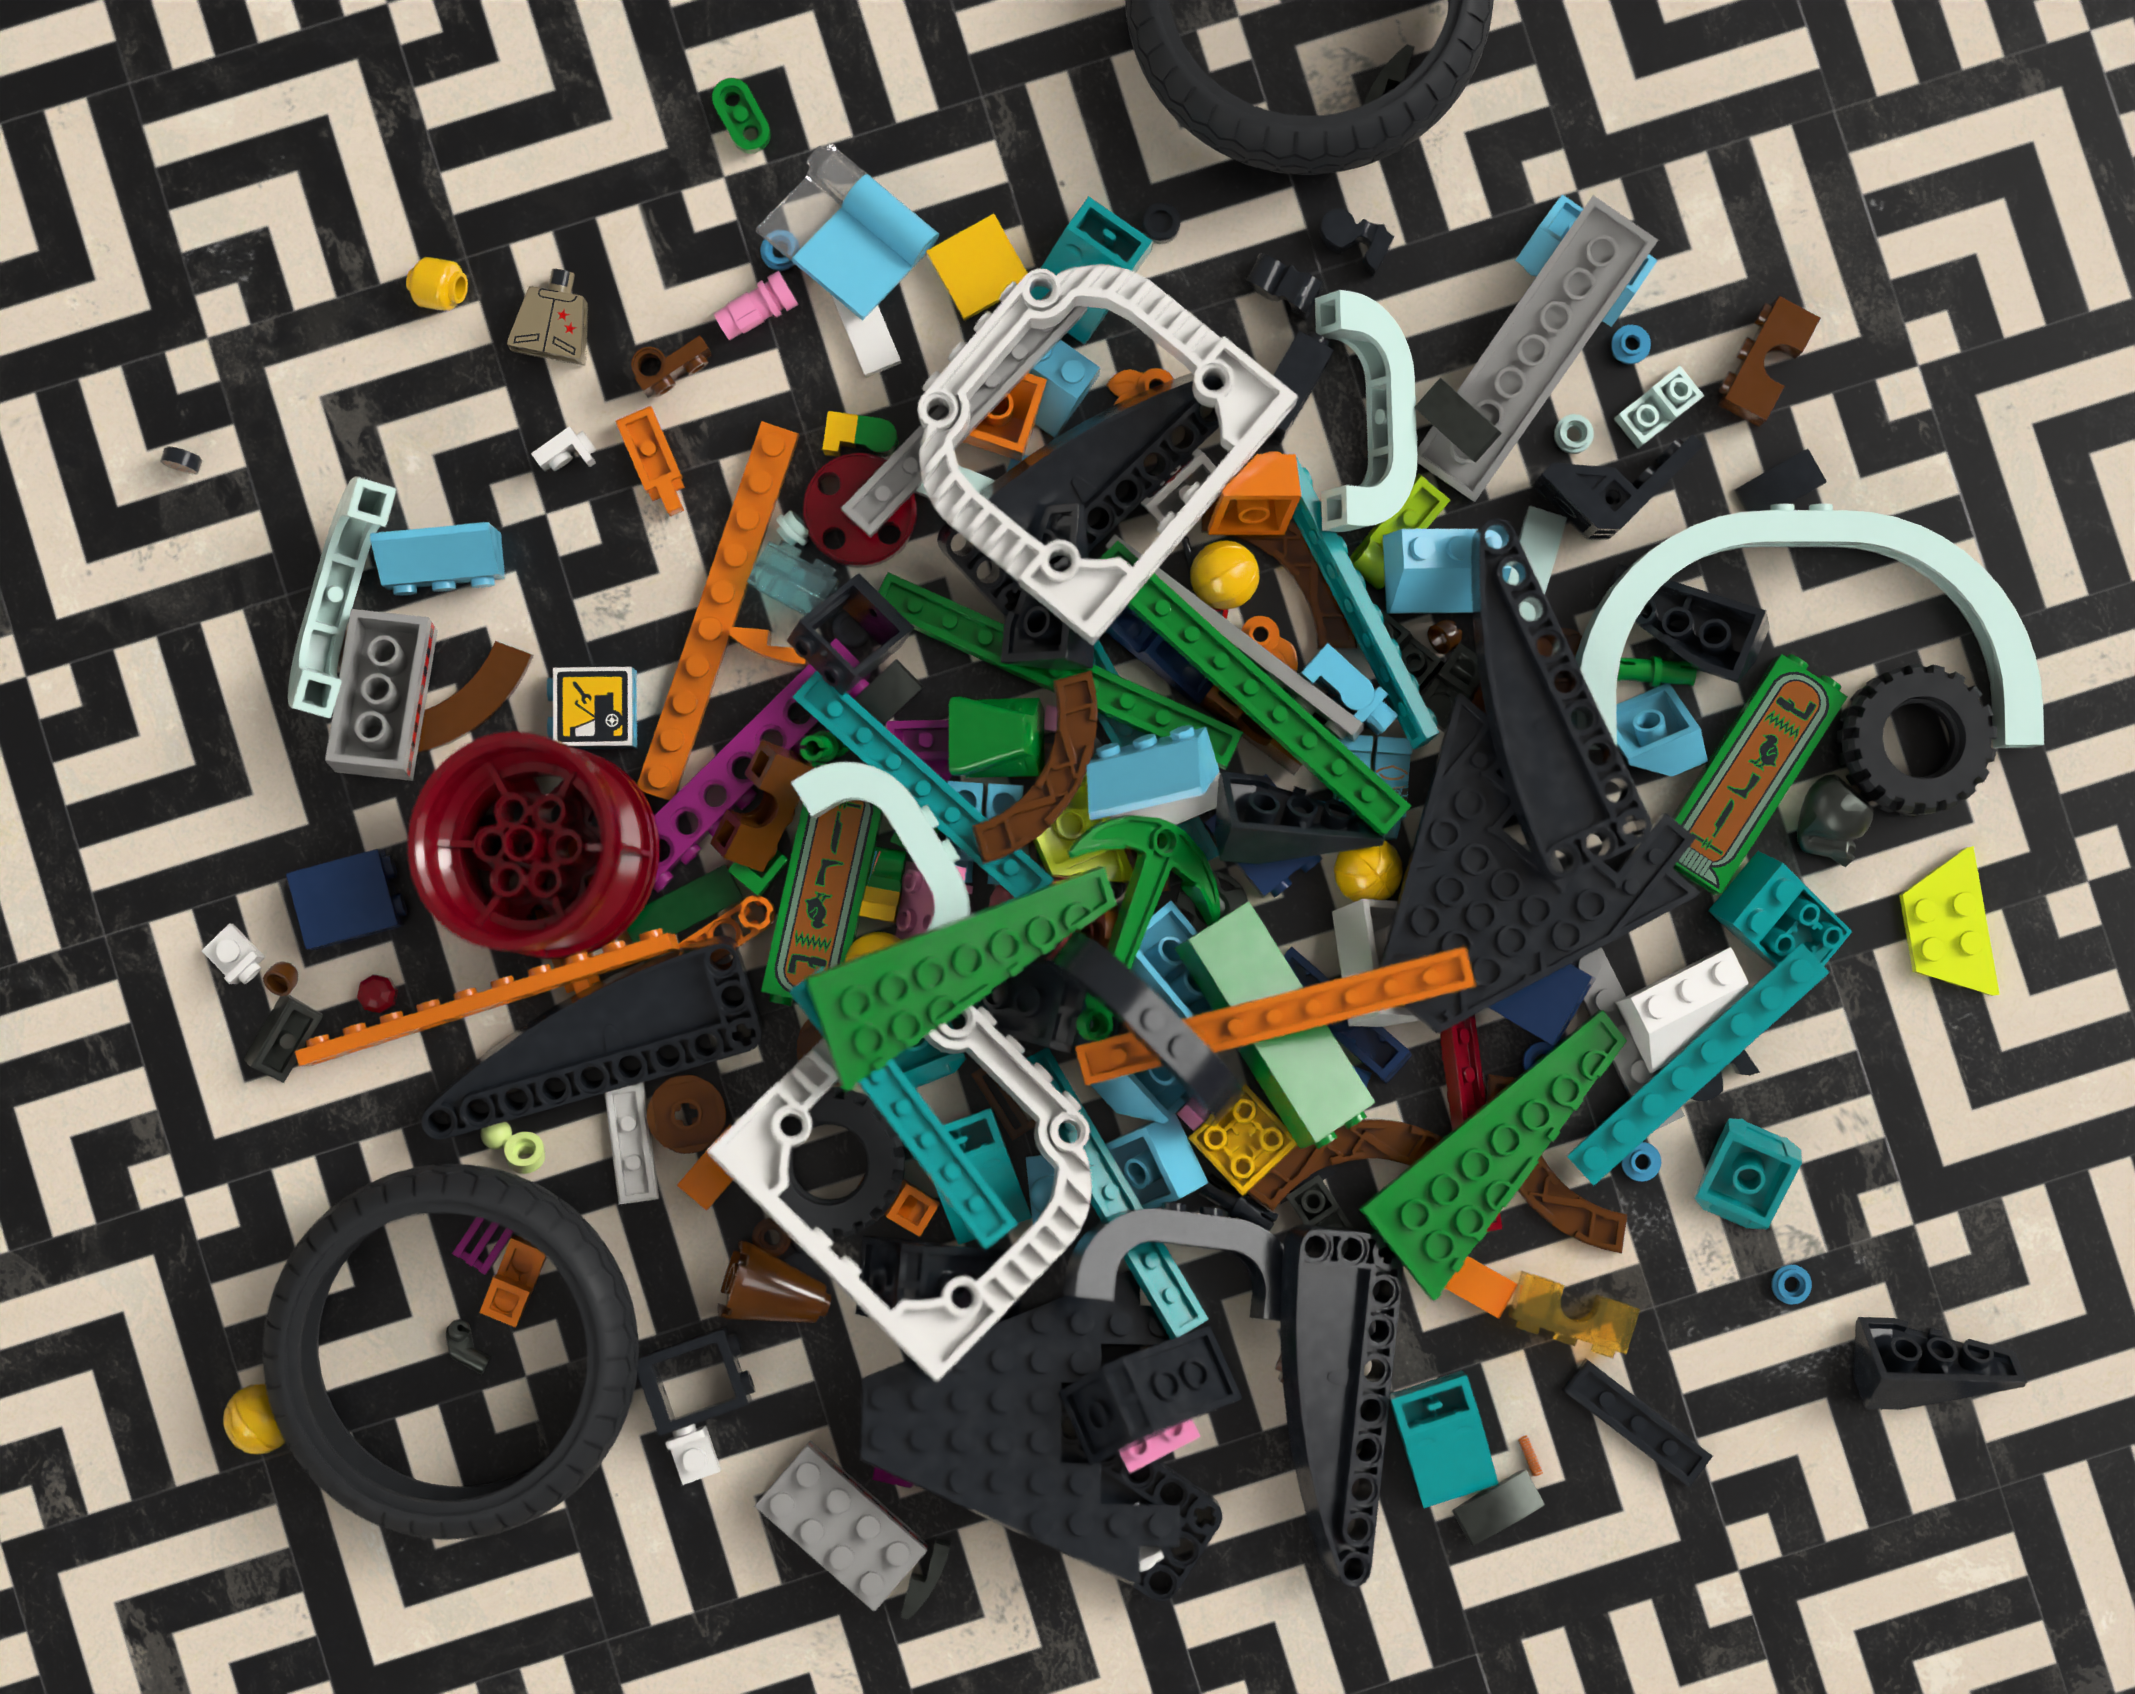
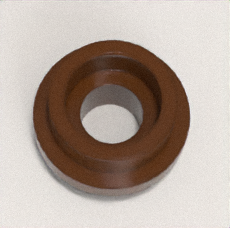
M772 1218L760 1221L752 1233L753 1245L775 1257L786 1252L792 1241V1238ZM768 1230L778 1232L779 1241L777 1244H769L766 1241L765 1235Z

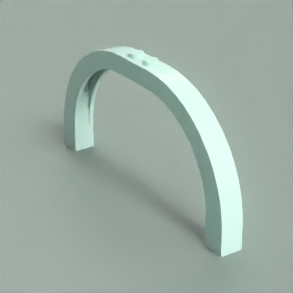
M1774 504L1770 506V510L1740 512L1716 517L1693 525L1671 536L1641 556L1606 592L1584 631L1575 658L1617 746V676L1627 637L1646 603L1675 573L1701 558L1738 548H1856L1879 553L1912 567L1944 591L1968 621L1981 647L1990 679L1993 712L1992 727L1997 726L1998 738L1993 739V748H2033L2044 745L2042 687L2036 656L2028 633L2015 607L1999 584L1964 550L1943 536L1921 525L1874 512L1833 510L1832 504L1809 505V510H1794V504ZM1574 709L1571 713V722L1574 727L1583 730L1586 726V717L1583 712ZM1591 745L1589 750H1600V748Z

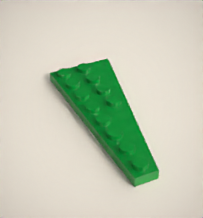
M1098 866L804 977L842 1089L845 1091L853 1089L856 1083L875 1070L879 1071L889 1060L905 1049L912 1048L920 1042L922 1037L941 1024H946L992 992L991 989L1010 976H1015L1031 961L1054 949V945L1076 930H1081L1117 905L1105 867Z
M1598 1010L1359 1208L1430 1300L1435 1301L1442 1295V1290L1453 1275L1462 1268L1464 1260L1475 1245L1481 1242L1488 1232L1487 1229L1519 1190L1538 1164V1159L1551 1141L1554 1142L1560 1133L1559 1130L1567 1119L1584 1101L1582 1099L1597 1078L1603 1075L1627 1042L1603 1010Z

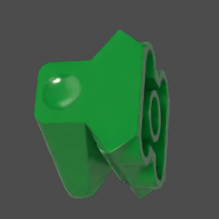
M961 696L950 698L949 771L952 775H966V778L1040 776L1045 766L1044 708L1040 698L980 700Z

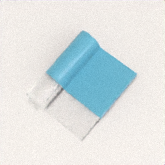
M830 144L824 148L820 145L807 160L806 164L810 168L806 178L756 228V232L863 321L926 255V251L931 249L938 239L939 233L835 146Z

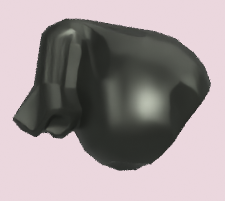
M1830 774L1821 777L1809 788L1800 811L1797 842L1801 850L1805 853L1830 857L1843 867H1847L1855 858L1853 853L1856 850V845L1853 840L1862 837L1873 820L1872 806L1838 775Z

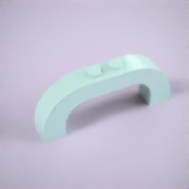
M1338 290L1315 298L1316 333L1324 338L1339 340L1347 344L1361 361L1366 381L1368 468L1361 485H1344L1321 492L1322 531L1346 532L1382 523L1390 519L1402 508L1411 493L1416 477L1418 437L1416 409L1414 408L1416 406L1414 365L1402 330L1390 313L1373 299L1360 293Z
M353 477L340 499L325 541L294 652L288 686V704L292 708L328 718L332 716L342 681L337 676L339 655L350 612L371 546L370 533H376L381 526L386 527L396 488L363 478Z
M841 762L815 768L791 782L809 813L814 818H818L834 807L848 801H866L878 806L885 813L932 891L935 905L934 916L927 931L970 915L968 891L959 870L954 862L960 859L959 855L948 838L943 842L940 841L933 829L939 823L929 806L925 805L920 808L912 794L894 777L866 764Z

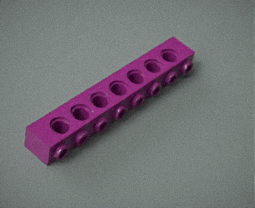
M837 638L830 643L854 668L860 664ZM810 664L654 816L659 841L665 840L671 850L669 857L658 864V871L653 886L657 893L674 878L670 872L681 861L687 865L700 853L702 848L698 844L708 834L712 837L714 836L727 809L733 811L738 806L743 810L757 797L758 793L754 790L757 786L749 778L742 780L738 779L735 775L734 768L739 760L744 758L752 760L761 740L771 731H777L782 734L783 744L781 747L801 754L800 749L806 748V745H800L801 741L805 737L811 736L821 723L811 715L806 723L795 724L790 719V712L794 706L799 704L793 696L816 671ZM871 674L863 678L847 694L855 699L869 685L866 680ZM714 786H723L727 793L726 801L719 807H711L706 799L707 792ZM694 813L699 821L698 828L694 833L685 835L679 829V820L684 814Z

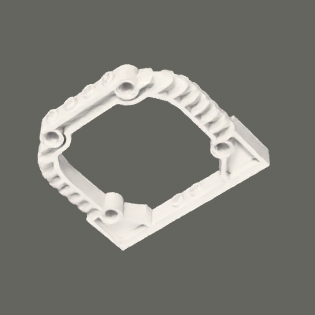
M1104 264L1070 268L1060 272L1057 276L1047 269H1036L1025 275L1019 284L1014 281L1010 283L999 298L1002 302L993 314L987 311L976 323L973 330L977 333L967 344L961 341L953 349L948 357L951 363L942 373L936 371L929 377L922 388L925 393L922 395L918 405L919 420L924 429L920 446L921 476L926 493L936 511L951 527L1015 578L1024 590L1092 646L1218 498L1223 488L1240 472L1295 407L1298 398L1294 392L1225 336L1221 339L1153 282L1131 270ZM1044 286L1052 294L1046 300L1040 301L1034 299L1030 292L1035 287ZM1076 306L1108 309L1129 320L1194 374L1192 388L1194 397L1200 404L1215 408L1220 428V445L1229 452L1202 485L1195 482L1182 498L1186 505L1177 515L1170 512L1156 529L1160 533L1159 537L1133 567L1120 557L1106 560L1080 559L1078 550L1067 541L1057 540L1050 542L1047 546L1041 544L974 489L961 473L954 452L955 446L964 437L970 425L969 400L1031 328L1047 329L1054 327L1064 320ZM1208 376H1216L1222 380L1224 386L1220 390L1210 391L1205 388L1202 381ZM935 405H943L950 411L948 416L940 421L931 419L927 413ZM1057 555H1063L1070 560L1071 566L1064 572H1056L1049 566L1050 559Z
M970 1006L961 1013L965 1018L964 1028L953 1030L946 1024H941L925 1035L924 1038L941 1052L950 1054L966 1052L1036 1122L1034 1131L1036 1147L1042 1156L1055 1168V1175L1050 1200L1036 1222L977 1281L969 1277L955 1278L944 1286L940 1298L923 1301L902 1300L891 1311L858 1278L861 1270L846 1255L839 1259L829 1249L833 1242L817 1226L811 1231L778 1198L789 1185L788 1157L790 1148L803 1144L811 1132L812 1123L807 1112L839 1081L824 1038L708 1150V1155L934 1382L938 1381L1073 1242L1086 1219L1091 1200L1090 1166L1082 1147L1089 1138L1090 1129L1086 1119L1078 1112L1082 1108L1081 1105L1067 1091L1060 1094L1050 1084L1053 1080L1050 1073L1039 1063H1035L1032 1066L1022 1056L1025 1052L1022 1045L1009 1034L1004 1038L994 1028L997 1024L996 1020L981 1006L977 1010ZM792 1116L799 1119L802 1124V1132L799 1135L788 1137L781 1132L779 1124L785 1117ZM1061 1123H1070L1077 1129L1078 1135L1074 1143H1065L1058 1136V1127ZM965 1287L970 1291L972 1302L967 1309H959L952 1303L951 1293L954 1288Z

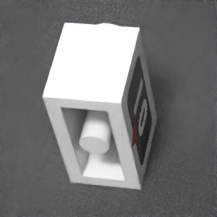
M1197 448L1141 504L1160 524L1170 512L1177 515L1186 505L1182 498L1195 482L1202 485L1217 467Z

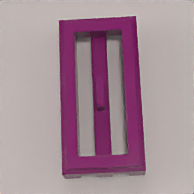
M476 1217L452 1254L462 1258L467 1264L474 1266L479 1272L486 1275L507 1245L514 1231L506 1228L483 1262L478 1258L500 1224L491 1222L470 1254L466 1249L486 1220Z

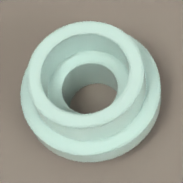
M1577 414L1563 417L1557 423L1554 431V438L1558 447L1571 454H1577L1586 450L1594 437V430L1589 420ZM1568 429H1577L1580 433V439L1578 441L1569 440L1567 437Z
M789 510L785 515L780 514L776 518L780 525L776 530L785 541L792 546L797 542L803 546L809 541L807 538L809 530L805 527L804 520L800 516Z

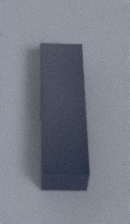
M1127 605L1105 630L1108 635L1194 705L1199 704L1214 685Z
M1292 946L1283 955L1303 987L1331 981ZM1348 1019L1326 1024L1335 1039L1385 1084L1394 1077L1412 1056L1410 1050L1383 1027L1349 1026Z

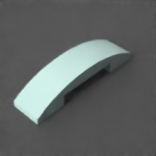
M1529 506L1519 541L1545 594L1567 517ZM1512 568L1507 583L1517 585L1519 576L1517 571ZM1521 602L1519 608L1521 616L1528 621H1533L1536 615L1535 608L1528 602Z

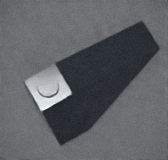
M1076 503L1046 506L1035 539L1045 546L1057 540L1067 541L1078 550L1080 559H1089L1084 505ZM1057 555L1050 559L1049 566L1056 572H1064L1070 568L1071 562L1067 557ZM1018 584L1017 589H1020L1021 592L1014 612H1008L1004 623L1001 662L1053 670L1092 669L1095 643L1092 646Z
M1618 565L1608 590L1629 568L1628 566ZM1672 580L1666 581L1656 591L1635 620L1637 625L1700 671L1739 683L1756 662L1770 628L1766 610Z
M1221 772L1219 775L1215 838L1220 861L1262 864L1383 845L1384 837L1379 835L1343 801L1332 798L1327 802L1307 797L1305 796L1307 791L1305 789L1294 786L1293 791H1288L1270 785L1272 779L1260 775Z
M1858 1317L1856 1321L1854 1380L1865 1409L1903 1410L2022 1388L2027 1383L2015 1351L1973 1339H1968L1962 1343L1944 1338L1943 1331L1930 1328L1928 1333L1907 1327V1321L1897 1318Z

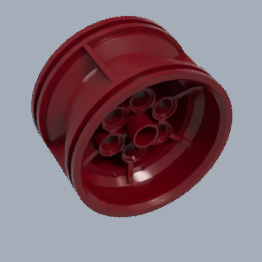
M502 732L476 739L464 745L445 759L432 773L420 792L413 809L408 833V858L412 878L423 903L436 920L451 933L478 946L516 952L536 958L558 960L583 952L590 954L601 949L602 946L617 939L636 920L648 901L655 883L659 864V836L654 814L644 793L635 781L614 763L593 753L572 748L542 735L527 732ZM553 776L561 777L563 780L549 794H545L535 777ZM497 799L494 814L498 823L480 826L488 809ZM519 804H522L524 809L523 815L518 821H515L513 816L514 810ZM559 804L561 808V815L559 819L553 823L551 820V812L552 809ZM594 815L597 818L599 827L592 826L591 824ZM501 837L503 843L502 850L495 856L493 845L496 839ZM576 839L578 844L577 852L569 858L567 853L568 845L572 840ZM477 869L491 872L490 885L493 890L491 897L488 896L483 888ZM517 872L519 883L514 890H511L509 880ZM552 873H555L557 878L556 886L549 892L546 886L547 879ZM593 876L592 880L588 885V878ZM539 905H542L551 916L528 921Z

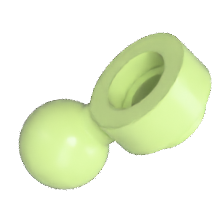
M507 1122L481 1128L480 1136L482 1142L491 1149L504 1148L506 1162L513 1171L521 1174L532 1173L544 1163L545 1149L538 1135L532 1132H519L512 1135L511 1127ZM523 1154L532 1155L527 1159H520Z

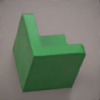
M777 850L773 859L768 861L763 872L736 862L727 871L757 896H762L790 863V860Z

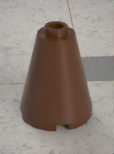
M739 1241L737 1243L741 1252L734 1250L728 1263L720 1291L728 1295L726 1305L718 1303V1316L738 1320L815 1323L819 1316H826L831 1302V1294L826 1293V1285L749 1242Z

